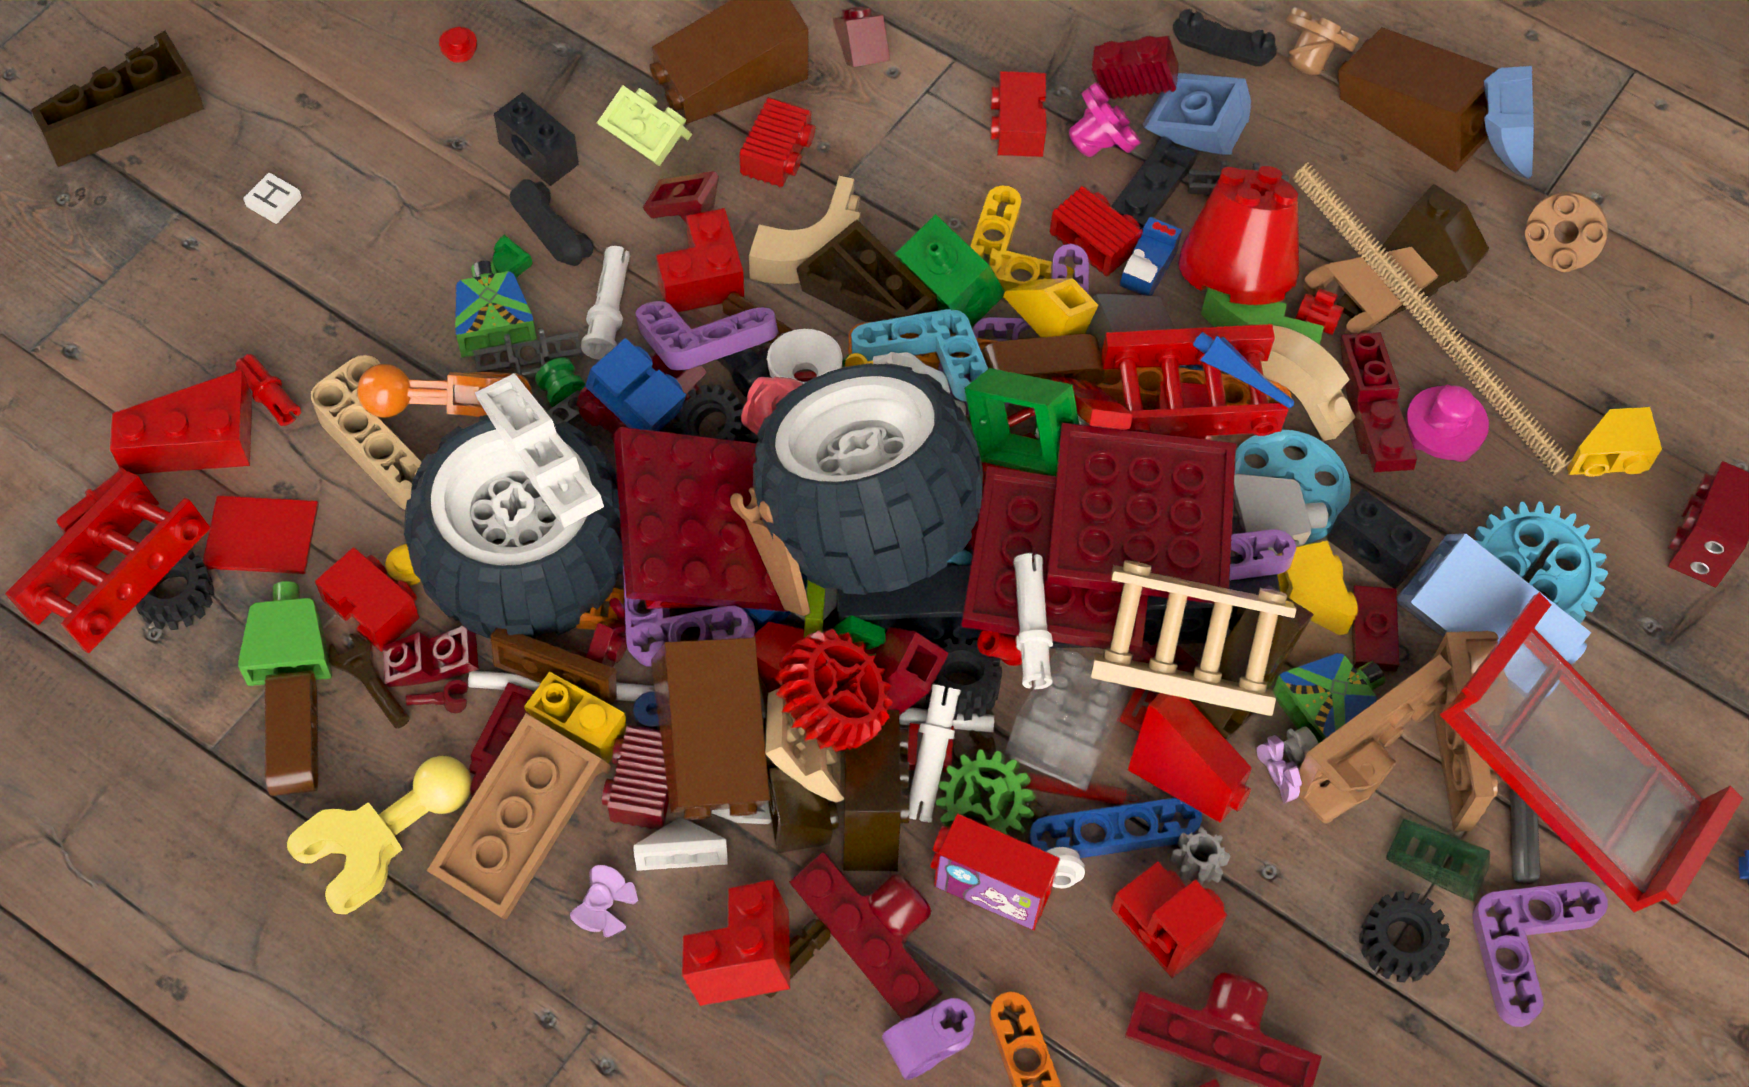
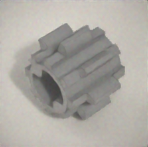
M1200 827L1196 835L1182 833L1178 840L1181 849L1174 850L1171 856V862L1177 863V868H1181L1179 877L1184 880L1188 878L1191 881L1196 879L1201 885L1205 880L1209 882L1213 880L1218 883L1223 875V871L1219 866L1227 865L1230 859V854L1225 852V848L1220 847L1223 837L1221 835L1213 837L1207 834V830H1204L1203 827ZM1199 853L1208 860L1207 862H1200L1193 855Z

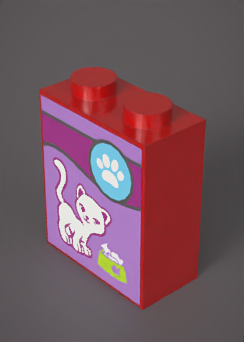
M957 813L951 828L942 826L932 851L935 852L930 868L936 870L934 887L1035 931L1051 895L1061 858Z

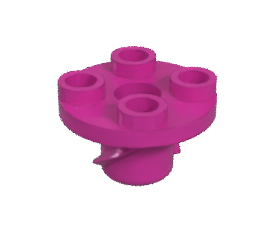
M1097 82L1082 92L1083 99L1088 108L1085 109L1084 117L1069 129L1070 139L1080 153L1087 157H1093L1101 149L1113 147L1116 143L1125 152L1130 153L1141 144V140L1129 126L1131 123L1129 118L1118 105L1113 108L1108 103L1109 97Z
M1435 386L1421 391L1411 401L1405 417V424L1415 449L1422 450L1436 458L1464 462L1470 459L1471 455L1477 452L1483 445L1489 430V420L1484 407L1469 390L1461 386Z

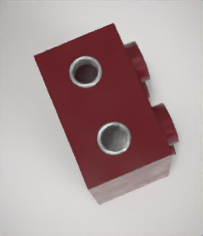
M1722 461L1713 475L1709 473L1704 474L1695 495H1690L1682 510L1681 517L1685 518L1682 527L1678 526L1669 542L1668 549L1674 551L1668 565L1669 568L1716 588L1746 548L1749 540L1748 471Z

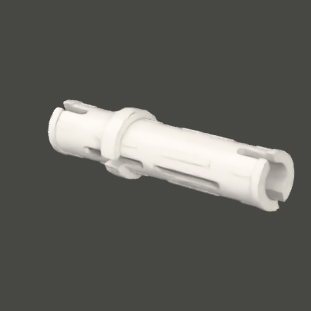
M1026 553L1014 558L1020 634L1016 636V647L1021 651L1023 686L1026 688L1032 687L1031 681L1033 680V688L1042 689L1052 684L1049 649L1053 645L1052 634L1047 631L1042 569L1043 559L1042 556L1035 554L1034 563H1032V553Z
M932 684L931 688L932 693L925 724H920L919 732H922L923 736L909 793V818L916 820L919 803L923 801L919 820L932 823L933 820L932 815L948 740L953 739L955 731L951 730L958 696L961 690L948 688L945 705L942 706L945 687Z

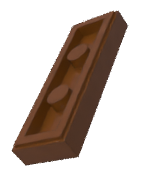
M496 628L491 634L493 665L495 667L541 683L550 671L611 706L617 699L615 668L523 634L508 635L507 629Z

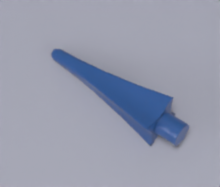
M1202 332L1196 338L1193 346L1205 354L1200 361L1253 386L1287 408L1294 406V400L1264 377L1225 337L1220 338L1216 336L1214 340Z

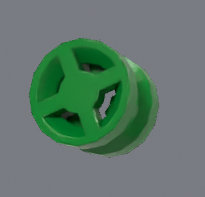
M561 357L547 362L540 368L535 377L539 388L547 391V400L552 407L559 404L575 391H581L586 385L580 376L574 374L575 366L568 358Z

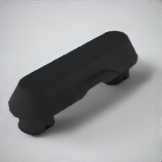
M1192 9L1183 10L1180 13V17L1173 23L1174 34L1182 45L1205 51L1209 54L1256 67L1264 66L1274 59L1277 54L1275 36L1271 32L1265 34L1264 30H1256L1251 33L1241 29H1228L1217 22L1204 19L1199 11L1193 13Z
M529 179L522 180L510 192V202L553 257L559 262L572 266L579 265L582 258L590 257L593 253V242L588 239L589 237L585 233L576 235L561 216L554 213L549 206L551 192L541 181L534 183Z

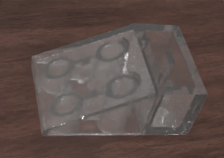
M1057 647L1050 658L1052 684L1046 688L1032 689L1016 717L1004 756L1015 759L1022 764L1086 791L1100 765L1134 687L1091 678L1093 661L1084 658L1077 652Z

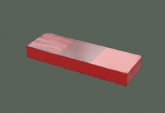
M1052 376V381L1073 385L1078 416L1090 426L1122 430L1130 429L1133 414L1095 383L1089 380Z

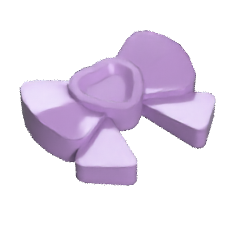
M1276 735L1268 737V742L1257 747V756L1267 766L1273 781L1279 787L1283 803H1287L1297 799L1299 796V786L1302 785L1299 770L1294 761L1286 763L1283 760V741Z
M596 865L590 869V888L583 899V903L571 911L570 917L582 929L591 932L602 930L605 937H611L626 928L625 924L607 911L613 905V900L635 904L638 901L634 884L632 882L625 883L624 877L617 870L605 865Z

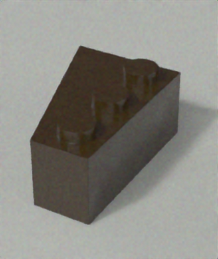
M1268 585V586L1265 588V589H1270V590L1278 591V590H1276L1275 588H1273V587L1270 586V585ZM1288 597L1286 601L1293 602L1296 613L1294 618L1282 615L1277 617L1263 680L1267 683L1266 689H1269L1314 615ZM1239 607L1236 615L1241 618L1234 629L1230 627L1226 633L1218 672L1222 673L1221 679L1239 683L1240 677H1245L1260 611ZM1189 699L1227 741L1255 713Z
M887 710L890 718L881 727L882 730L878 732L876 737L856 749H845L843 871L898 872L900 823L909 824L910 810L909 796H901V789H908L909 762L900 761V755H908V728L899 727V710Z

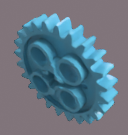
M1520 502L1516 514L1505 506L1500 514L1501 520L1492 514L1489 515L1486 521L1487 528L1478 526L1474 534L1477 539L1475 541L1523 579L1528 569H1531L1540 558L1547 545L1551 541L1557 542V547L1549 554L1542 569L1535 573L1529 584L1538 591L1547 593L1554 604L1577 622L1582 623L1586 617L1584 610L1592 612L1596 607L1597 601L1594 598H1600L1605 590V587L1599 584V582H1603L1608 575V571L1598 568L1604 563L1606 554L1593 553L1598 547L1600 539L1593 538L1587 540L1585 538L1590 526L1588 524L1579 528L1573 526L1576 519L1575 513L1569 515L1565 520L1560 518V506L1558 505L1555 506L1550 514L1545 513L1542 502H1538L1534 512H1529L1526 504ZM1523 535L1533 537L1539 546H1526L1520 541L1519 537ZM1566 559L1573 564L1575 570H1563L1557 565L1555 560Z

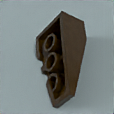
M1433 184L1412 206L1380 249L1386 248L1384 252L1412 247L1438 275L1437 279L1419 292V294L1424 292L1423 296L1430 297L1437 293L1440 287L1454 280L1456 283L1466 278L1488 253L1489 247L1467 204ZM1347 293L1337 303V305L1344 307L1343 313L1351 318L1363 312ZM1402 304L1379 323L1405 310L1407 306Z
M758 673L766 753L768 693L770 692ZM766 755L770 801L767 803L777 853L830 845L833 829L839 828V818L835 802H827L826 798L806 789L801 783L784 773Z

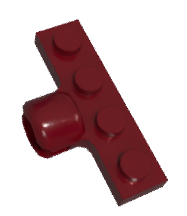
M822 852L789 882L818 919L827 926L832 936L902 1021L921 1014L943 994L908 952L905 945L907 937L931 916L929 903L905 877L900 874L892 875L871 895L862 896L831 858Z
M1222 972L1215 977L1206 1005L1202 1010H1193L1140 990L1124 1038L1259 1087H1313L1322 1058L1321 1055L1276 1040L1262 1033L1260 1022L1268 1000L1267 989L1250 978L1234 973Z

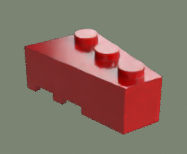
M242 369L112 413L110 451L119 469L123 468L133 474L250 466L252 394Z

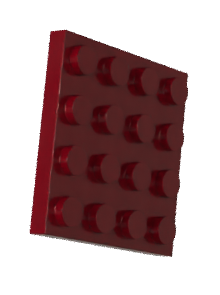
M1062 423L1046 583L1123 592L1124 583L1112 580L1111 573L1113 565L1123 567L1124 561L1127 560L1150 565V573L1229 589L1236 443ZM1142 586L1141 595L1168 598L1169 592ZM1187 596V600H1190V601H1198V602H1206V603H1214V602H1215V601H1210V600H1205V599H1200V598H1196V597Z
M620 427L614 433L626 598L723 607L737 606L747 609L787 612L783 608L745 520L731 505V496L735 493L742 495L745 507L751 503L752 497L749 489L754 488L753 464L756 463L755 447L757 443Z
M987 466L962 627L1019 636L1020 627L1014 558L1021 554L1032 553V563H1034L1035 554L1042 556L1046 622L1047 631L1052 634V640L1099 649H1110L1122 592L1046 583L1056 477ZM1140 595L1128 651L1131 654L1140 655L1148 595Z

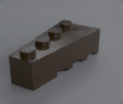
M165 30L154 36L156 43L142 50L137 46L125 53L127 60L109 70L103 66L93 72L90 82L80 87L73 84L31 109L43 140L57 167L77 161L80 158L115 146L120 142L150 132L204 109L194 78Z

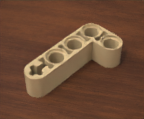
M360 355L352 358L319 381L311 391V400L321 426L399 507L405 510L407 500L411 499L413 478L422 462L377 416L367 412L359 402L357 395L359 379L367 369L380 364L373 356ZM364 429V430L361 431V432L353 433V432H355V431H357V430ZM389 455L386 459H379L382 456Z

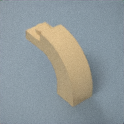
M839 176L828 212L819 222L808 228L784 230L758 225L749 253V278L772 284L800 283L796 268L855 220L860 222L861 212H858L860 196L854 195V179Z
M1273 326L1275 340L1268 361H1261L1264 377L1285 386L1298 397L1323 441L1336 439L1355 418L1349 402L1341 391V388L1350 379L1334 357L1318 343L1294 330Z

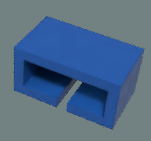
M626 338L590 368L585 385L592 394L629 428L659 431L680 412L686 397L681 385L674 377L668 374L665 375L660 370L655 371L652 368L653 362L649 354L643 348L634 346Z

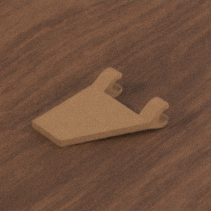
M1412 247L1388 251L1389 253L1386 257L1388 258L1392 255L1390 261L1395 259L1393 265L1399 263L1396 267L1397 269L1402 266L1400 272L1405 270L1403 276L1407 273L1409 274L1406 278L1407 280L1410 277L1412 278L1409 283L1415 281L1413 287L1418 285L1416 291L1420 288L1422 290L1437 279L1438 275ZM1361 257L1322 265L1306 275L1303 285L1304 290L1308 294L1315 296L1320 288L1324 289L1334 279L1363 312L1348 321L1344 331L1345 334L1368 333L1377 323L1404 303L1400 302L1401 298H1397V295L1393 294L1394 291H1390L1391 287H1387V284L1383 283L1384 280L1380 279L1381 276H1377L1378 273L1374 272L1375 269H1371L1368 262L1364 261L1365 258Z
M753 487L749 489L752 500L747 507L743 505L741 494H733L731 496L732 508L745 520L783 608L802 616L810 614L799 564L791 556L784 542L774 533L772 539L767 527L760 520L762 516L766 522L773 523L768 504L762 501L758 508Z

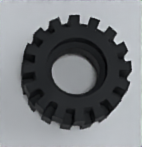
M708 385L700 386L702 394H698L694 389L689 391L688 394L692 399L689 402L684 400L682 412H679L674 417L678 423H671L672 431L675 434L701 437L699 426L703 419L711 413L721 412L726 417V424L723 430L713 438L749 443L750 440L745 434H752V431L743 425L741 421L744 404L729 389L725 391L720 385H714L713 390Z
M189 550L135 606L144 621L149 625L153 622L156 628L162 630L167 622L170 630H178L179 621H183L185 626L188 627L193 624L191 616L195 614L201 619L205 615L202 606L211 607L213 601L210 595H214V587L203 560L199 555L195 557L194 552ZM183 577L187 580L186 588L175 597L160 599L155 595L156 588L169 578Z
M958 637L957 644H953L951 638L943 641L942 648L949 654L933 683L945 687L941 704L942 706L945 705L948 688L961 690L953 720H957V714H963L964 721L972 720L973 712L978 717L984 716L986 708L991 711L995 706V701L998 700L1002 677L1000 659L980 653L977 645L978 640L973 639L972 644L967 645L965 644L966 637ZM951 673H966L974 677L977 682L970 685H959L949 681L945 676ZM930 689L929 693L925 695V703L928 705V707L930 703L932 689Z
M1404 891L1395 892L1392 898L1389 894L1383 896L1379 903H1375L1361 926L1363 929L1359 934V943H1365L1361 949L1363 957L1370 955L1372 960L1369 966L1373 970L1381 966L1385 969L1381 976L1388 980L1392 974H1396L1397 982L1405 983L1408 977H1411L1412 982L1420 980L1424 974L1428 976L1446 954L1445 951L1449 947L1450 939L1446 938L1450 932L1449 924H1441L1445 916L1441 909L1433 913L1430 909L1434 902L1427 898L1424 904L1418 902L1420 896L1418 893L1412 892L1408 898H1405ZM1395 922H1405L1412 925L1420 934V948L1413 952H1403L1397 949L1389 941L1388 927Z

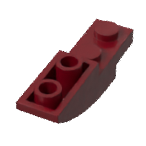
M1381 332L1341 334L1340 344L1343 370L1350 379L1345 386L1348 402L1355 415L1352 422L1361 454H1368L1373 473L1414 470L1417 456L1397 401L1400 386Z

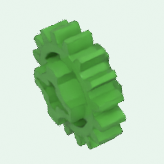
M981 749L977 752V761L972 762L964 754L960 756L962 768L959 770L952 766L946 768L952 779L950 782H939L938 787L946 793V797L936 800V805L940 809L948 810L940 818L945 826H951L958 813L974 821L976 819L986 821L990 828L1010 836L1009 832L1013 829L1022 834L1026 831L1019 821L1022 817L1033 818V811L1025 806V803L1035 800L1036 794L1032 790L1023 788L1032 780L1027 773L1016 775L1020 769V764L1015 759L1004 765L1005 756L1002 752L996 751L992 760H989L987 754ZM982 772H997L1004 775L1005 778L999 777L992 780L984 777ZM966 782L967 785L963 797L958 799L960 789ZM979 785L991 795L989 799L993 815L980 804L982 802V793ZM1014 800L1012 810L1006 818L1005 812L1008 803Z

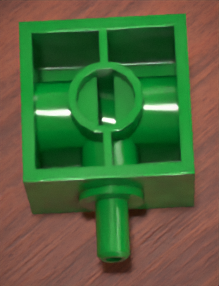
M936 214L895 253L897 258L936 295L937 305L942 310L961 311L967 316L971 327L1004 296L1005 291L991 266Z

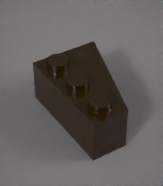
M855 220L796 268L802 292L864 322H877L938 311L936 295L858 220Z

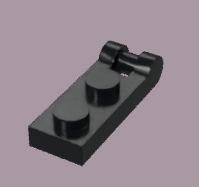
M1164 136L1160 138L1151 155L1111 205L1120 214L1132 216L1142 230L1149 217L1154 218L1188 174L1189 170H1191L1197 158L1195 152L1187 148L1184 151L1173 146L1174 142ZM1165 160H1168L1176 165L1170 168L1163 163Z

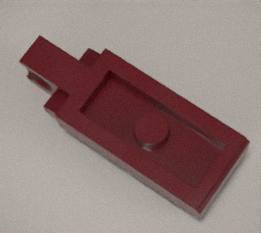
M510 682L507 683L470 755L472 762L469 767V773L474 774L471 781L470 799L475 795L525 714L530 715L524 706L535 691Z

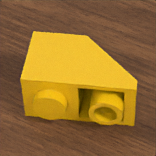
M1073 278L1033 280L1005 291L1003 296L1040 337L1085 334L1098 307V304Z
M1651 408L1610 409L1577 449L1567 467L1569 475L1585 474L1586 476L1594 477L1610 472L1639 474L1649 470L1662 450Z
M1328 540L1296 547L1290 568L1283 573L1277 574L1280 592L1287 594L1288 598L1313 613L1312 622L1339 636L1348 634L1353 620L1357 616L1358 606L1354 594L1351 591L1347 592L1342 579L1343 566L1339 556L1333 555Z
M550 671L524 706L525 710L533 718L598 756L606 763H609L612 759L616 739H624L627 724L624 712Z

